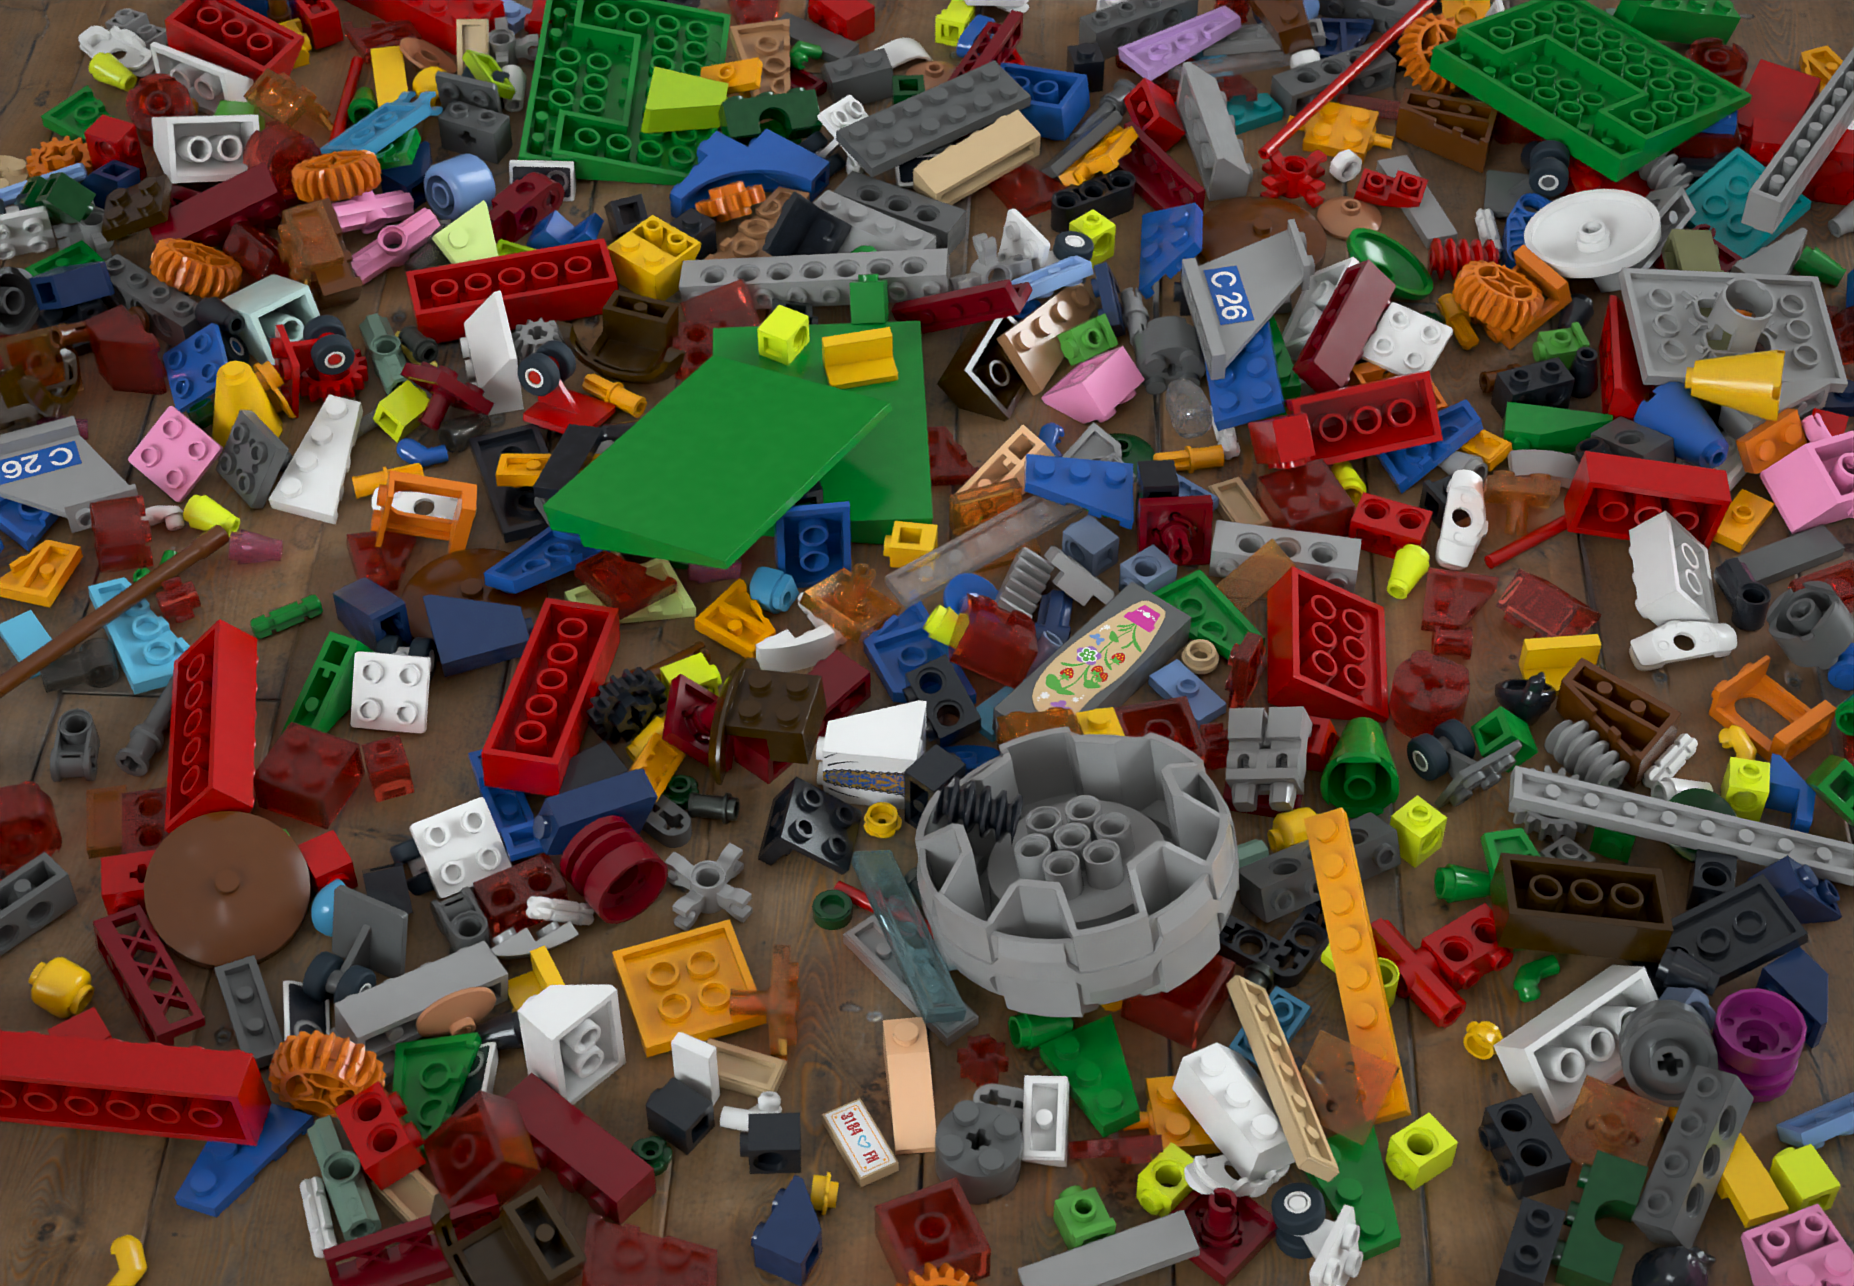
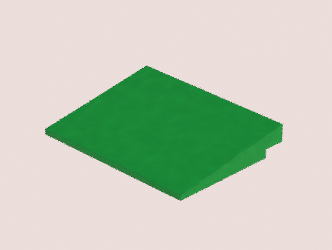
M546 0L518 160L574 161L576 179L661 185L680 184L689 175L693 166L698 164L696 153L700 143L703 140H708L717 131V128L656 133L641 132L654 67L700 77L701 67L725 63L731 15L657 0Z
M1530 0L1460 26L1457 29L1455 39L1433 47L1429 67L1430 70L1543 139L1563 143L1568 148L1571 156L1614 182L1628 176L1750 103L1752 95L1585 0Z
M920 321L809 325L810 341L789 366L759 355L757 329L760 326L713 328L712 356L728 358L829 386L823 366L822 337L890 327L893 336V358L898 371V380L843 390L888 401L891 403L892 411L819 480L823 488V502L849 501L851 542L884 545L885 536L892 535L895 521L932 524L933 509ZM810 502L797 504L795 506L810 505ZM774 525L762 536L774 537Z
M713 355L542 506L551 530L579 534L583 547L728 569L892 411V406L888 401Z

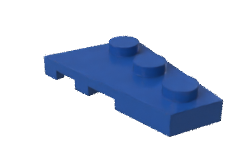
M549 526L485 571V586L499 589L504 593L516 594L611 554V551L583 547L579 534L554 531Z

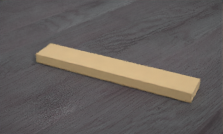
M1235 975L1226 983V986L1297 1167L1330 1182L1339 1173L1338 1166L1265 988Z

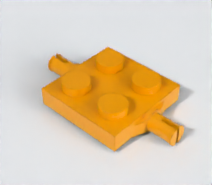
M1328 102L1299 129L1300 131H1305L1302 151L1314 152L1319 149L1327 156L1335 157L1339 152L1350 149L1362 159V163H1364L1367 152L1373 145L1392 149L1394 136L1376 133L1379 117L1378 111L1334 102ZM1289 115L1288 122L1295 116Z
M1117 125L1058 177L1064 187L1070 184L1079 186L1083 182L1092 179L1094 174L1099 171L1106 174L1118 167V160L1132 150L1130 146L1138 138L1133 126L1123 129L1120 125Z
M1176 1076L1146 1078L1145 1091L1148 1101L1146 1111L1140 1112L1139 1122L1124 1128L1123 1131L1148 1128L1149 1133L1156 1142L1158 1155L1171 1142L1188 1155L1222 1153L1173 1091L1172 1087Z

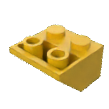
M651 215L607 248L619 284L638 295L665 301L679 290L683 261L695 260L701 248V242L658 217Z

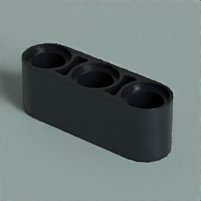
M1116 170L1085 181L1079 186L1074 185L1054 193L1051 202V228L1058 233L1069 231L1070 222L1092 209L1107 219L1131 211L1134 207L1136 178L1134 174L1126 170Z

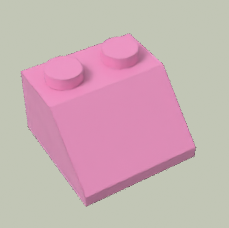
M1121 346L1079 363L1045 393L1041 399L1045 404L1082 424L1094 420L1102 423L1115 415L1117 412L1115 407L1118 404L1129 401L1137 394L1135 389L1145 379L1125 348Z

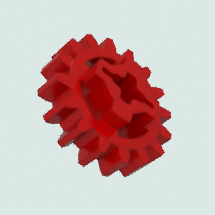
M355 349V358L352 365L346 371L336 375L323 374L313 364L300 374V395L302 397L309 395L311 402L316 401L318 398H323V402H325L328 395L355 397L354 389L363 390V382L369 380L366 357H362L360 349Z

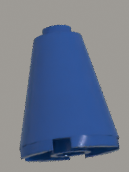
M1668 382L1660 385L1653 390L1656 395L1649 402L1642 401L1635 414L1634 422L1673 437L1675 457L1695 466L1711 469L1720 466L1726 460L1729 451L1728 442L1698 398L1691 396V389L1685 388L1683 383Z

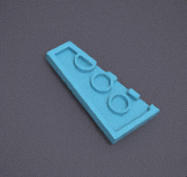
M125 577L88 586L89 597L95 610L132 584ZM143 599L104 626V630L134 695L167 686L170 678L173 676L174 661L190 647L182 637H176L170 630L169 623L162 616L158 617L150 609V603L146 599Z

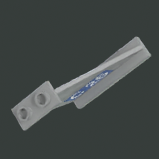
M1295 219L1288 220L1287 230L1198 266L1196 258L1182 260L1181 284L1211 380L1225 378L1227 366L1299 285L1302 291L1309 290L1310 276L1315 274V264L1313 256L1306 253L1305 233L1299 232Z
M74 416L0 435V497L68 518L72 533L133 517L132 514L135 511L142 510L136 485H128L79 435Z

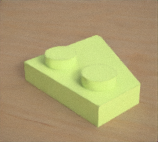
M484 200L432 238L451 264L498 256L488 207Z

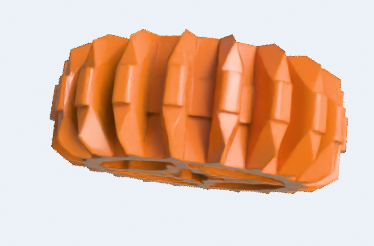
M1430 13L1424 17L1417 18L1405 28L1403 36L1400 37L1398 42L1401 47L1396 54L1402 57L1398 66L1406 68L1407 71L1404 77L1410 76L1413 79L1412 86L1419 84L1422 91L1428 92L1430 90L1431 93L1446 96L1461 90L1460 87L1430 70L1429 67L1433 47L1455 39L1458 27L1464 24L1457 26L1454 17L1446 20L1443 13L1436 16Z
M354 149L322 154L309 160H303L302 163L297 164L291 171L293 188L299 200L308 203L330 198V201H340L347 198L351 199L354 196H362L363 193L377 188L382 181L380 163L375 153L367 150L356 151Z
M167 238L159 240L151 254V264L149 267L151 273L160 282H165L167 286L174 287L178 291H183L190 295H196L201 298L218 297L223 299L235 293L242 280L241 274L243 269L233 257L227 256L224 252L205 246L202 243H195L191 240L185 241L180 238Z
M1479 260L1478 262L1470 261L1469 264L1464 265L1462 271L1460 270L1456 277L1452 291L1455 296L1454 300L1460 304L1462 310L1470 313V317H1476L1481 320V323L1490 324L1492 328L1499 327L1503 331L1508 329L1513 332H1519V330L1527 331L1529 327H1533L1535 321H1538L1542 313L1545 298L1542 296L1543 292L1540 288L1536 287L1535 282L1529 281L1526 275L1517 273L1516 269H1509L1505 264L1501 266L1494 261L1489 263L1484 260Z
M315 1030L312 1035L305 1031H300L297 1036H287L285 1042H280L269 1067L270 1074L268 1080L272 1083L271 1090L279 1094L280 1101L291 1103V1109H300L308 1115H316L319 1118L329 1115L338 1118L334 1108L378 1081L385 1087L386 1073L383 1071L384 1063L376 1059L375 1052L365 1051V1044H355L350 1041L349 1036L341 1038L337 1037L334 1032L330 1035H325L319 1030Z

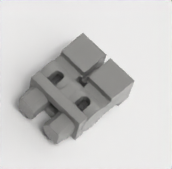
M1304 706L1269 707V715H1267L1264 708H1229V751L1227 754L1225 780L1232 790V801L1237 811L1253 812L1257 810L1258 795H1270L1269 805L1272 810L1292 811L1296 794H1304L1303 781L1306 774L1308 737H1311L1312 721Z

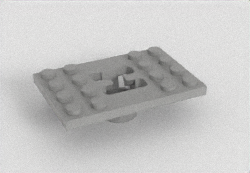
M1622 268L1618 275L1643 385H1663L1668 382H1681L1685 385L1687 367L1694 368L1695 360L1755 353L1754 350L1757 342L1763 345L1765 351L1785 350L1782 382L1827 378L1832 382L1829 392L1843 393L1848 385L1820 282L1816 276ZM1699 308H1713L1708 317H1704ZM1735 309L1750 310L1756 317L1744 316ZM1723 330L1732 335L1727 351L1713 350L1708 345L1707 340H1722Z

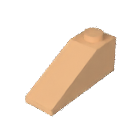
M1022 425L949 501L972 523H975L1026 493L1024 491V463L1026 454L1055 455L1042 440L1026 426Z
M925 1017L883 1020V1052L895 1155L935 1152L936 1121Z

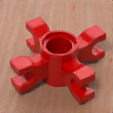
M1319 149L1312 152L1306 159L1298 155L1284 157L1277 150L1268 158L1270 161L1262 165V170L1265 173L1275 176H1267L1262 179L1261 184L1267 190L1260 193V197L1278 199L1282 195L1286 198L1296 199L1303 196L1305 201L1313 208L1323 204L1324 198L1317 193L1325 190L1326 184L1319 179H1313L1325 175V169L1319 165L1327 161V155Z

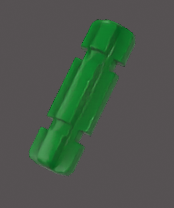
M311 594L302 598V603L298 604L297 601H294L268 612V617H265L263 614L253 618L250 621L253 634L257 639H263L272 635L271 631L273 630L280 632L304 622V617L308 616L311 619L321 615L323 608L319 598L315 594Z

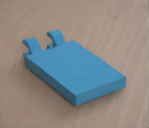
M402 92L394 102H386L321 147V153L329 154L334 151L340 152L356 149V151L367 150L376 154L428 116H438L442 113V106L430 107V100L437 95L436 92H422L418 99L410 103V100L417 95L416 92Z

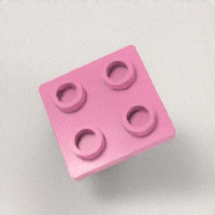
M169 406L129 456L128 461L173 500L181 503L223 451V447L177 408Z

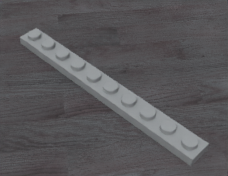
M1515 766L1510 775V807L1695 850L1701 849L1736 856L1738 860L1764 866H1770L1788 855L1800 865H1808L1820 879L1854 886V844L1520 766Z

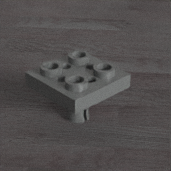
M240 410L215 470L251 508L263 509L278 472H285L293 457L287 446L252 410Z

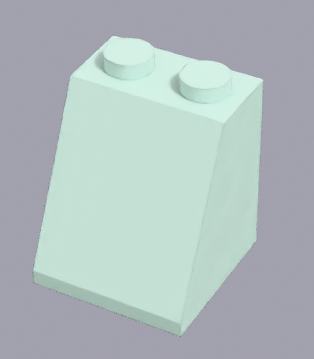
M272 274L221 299L244 318V328L237 335L245 343L248 352L260 364L269 361L272 365H275V359L272 357L270 339L275 338L276 325H284L290 342L304 340L303 330L306 324L313 318L320 316L308 285L276 274Z

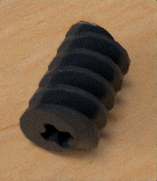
M954 776L948 785H944V783L942 785L932 823L938 824L944 815H947L948 825L952 823L957 824L961 819L967 834L978 824L981 838H985L991 829H995V841L1001 843L1009 833L1012 846L1023 809V796L1018 794L1013 802L1009 804L1006 790H1001L998 796L992 799L991 786L986 785L978 795L976 794L975 781L970 780L964 790H961L959 777Z

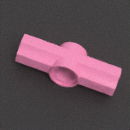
M371 190L370 192L363 193L362 196H354L347 201L332 203L342 232L361 229L362 233L369 234L379 230L387 223L406 220L414 214V200L409 192L405 193L402 190L375 195Z
M424 207L399 225L383 228L378 234V239L352 255L353 262H351L355 277L360 276L364 285L388 268L404 265L412 252L432 240L434 235L442 230L437 217L430 209L428 210ZM391 244L400 245L396 249L387 248Z

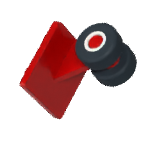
M321 315L310 320L304 327V340L290 342L283 324L275 326V338L270 339L271 353L273 359H275L273 367L284 382L278 389L296 416L295 418L299 417L301 373L314 364L319 372L326 375H336L346 371L354 361L355 353L350 341L346 338L344 326L334 316Z
M551 340L544 343L535 353L522 360L518 366L517 375L520 384L527 392L538 396V401L523 412V421L538 425L541 429H550L564 434L569 424L599 427L616 412V405L566 389L563 382L574 373L576 359L571 349L560 341Z

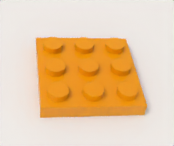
M730 919L612 952L613 962L647 1058L672 1051L671 1042L678 1032H683L701 1041H707L709 1038L714 1039L767 1023L766 1012Z

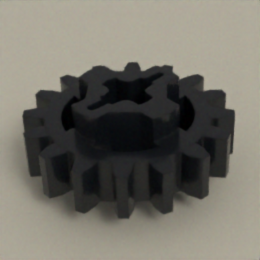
M637 667L632 674L628 669H624L622 677L610 676V682L606 686L600 685L598 687L601 694L590 698L589 701L594 707L586 711L590 718L587 723L602 741L610 740L613 744H617L622 737L626 743L630 742L632 734L637 733L639 735L653 720L652 718L655 715L663 714L664 710L660 707V704L667 701V697L664 695L666 687L651 670L645 672L641 667Z

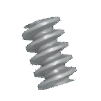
M1668 152L1636 170L1639 172L1640 178L1647 181V186L1651 190L1680 185L1683 186L1684 190H1687L1691 186L1689 183L1694 177L1691 172L1681 175L1686 168L1685 164L1679 163L1673 166L1678 156L1671 154L1665 157Z
M1566 720L1552 729L1545 740V750L1552 754L1555 760L1562 764L1568 773L1580 775V781L1614 789L1621 785L1630 769V764L1624 760L1618 762L1620 758L1619 753L1614 750L1608 752L1610 748L1609 743L1604 740L1598 742L1599 733L1594 730L1588 732L1589 723L1582 720L1573 724L1572 720Z

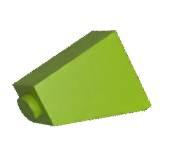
M654 67L641 132L656 133L720 128L718 112L722 101L729 98L726 96L729 83Z

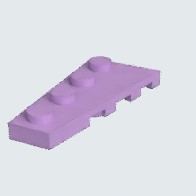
M1224 5L1119 47V59L1140 76L1152 81L1241 28L1240 16Z

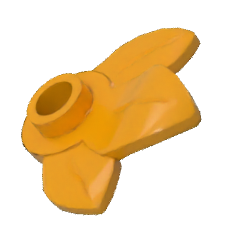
M269 361L263 364L255 363L253 365L255 375L276 412L279 413L283 409L290 418L294 419L296 416L278 389L284 382Z

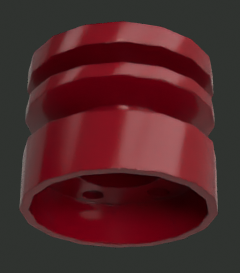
M613 815L599 818L580 830L563 851L560 861V870L563 877L581 896L585 897V901L606 923L612 924L629 921L643 913L660 895L668 878L667 864L647 843L643 842V839L622 817Z

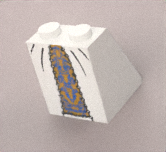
M914 701L828 721L825 737L819 736L817 740L816 760H822L818 765L817 785H823V791L849 804L871 806L878 802H887L897 809H904V771L926 753V701Z

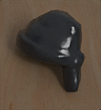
M1540 672L1529 679L1518 678L1499 682L1495 686V696L1503 708L1525 721L1528 726H1533L1540 716L1550 709L1551 704L1555 701L1556 689L1552 685L1545 683L1544 672Z
M1683 1246L1659 1247L1645 1253L1635 1264L1631 1279L1632 1286H1708L1707 1270L1713 1266L1716 1259L1696 1246L1690 1249Z

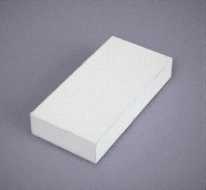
M678 1032L671 1042L675 1078L713 1102L714 1106L720 1097L716 1047L683 1032Z

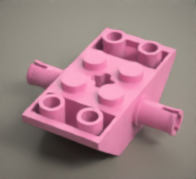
M1816 413L1814 417L1810 415L1801 421L1803 431L1810 443L1801 446L1762 471L1759 475L1792 534L1812 529L1822 524L1825 525L1846 518H1854V430L1831 436L1819 413Z
M1818 1203L1742 1233L1741 1240L1753 1286H1854V1253Z

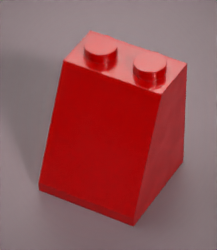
M1760 59L1745 90L1752 95L1751 101L1738 109L1735 136L1729 137L1734 138L1739 143L1747 144L1753 117L1799 123L1819 95L1821 78Z

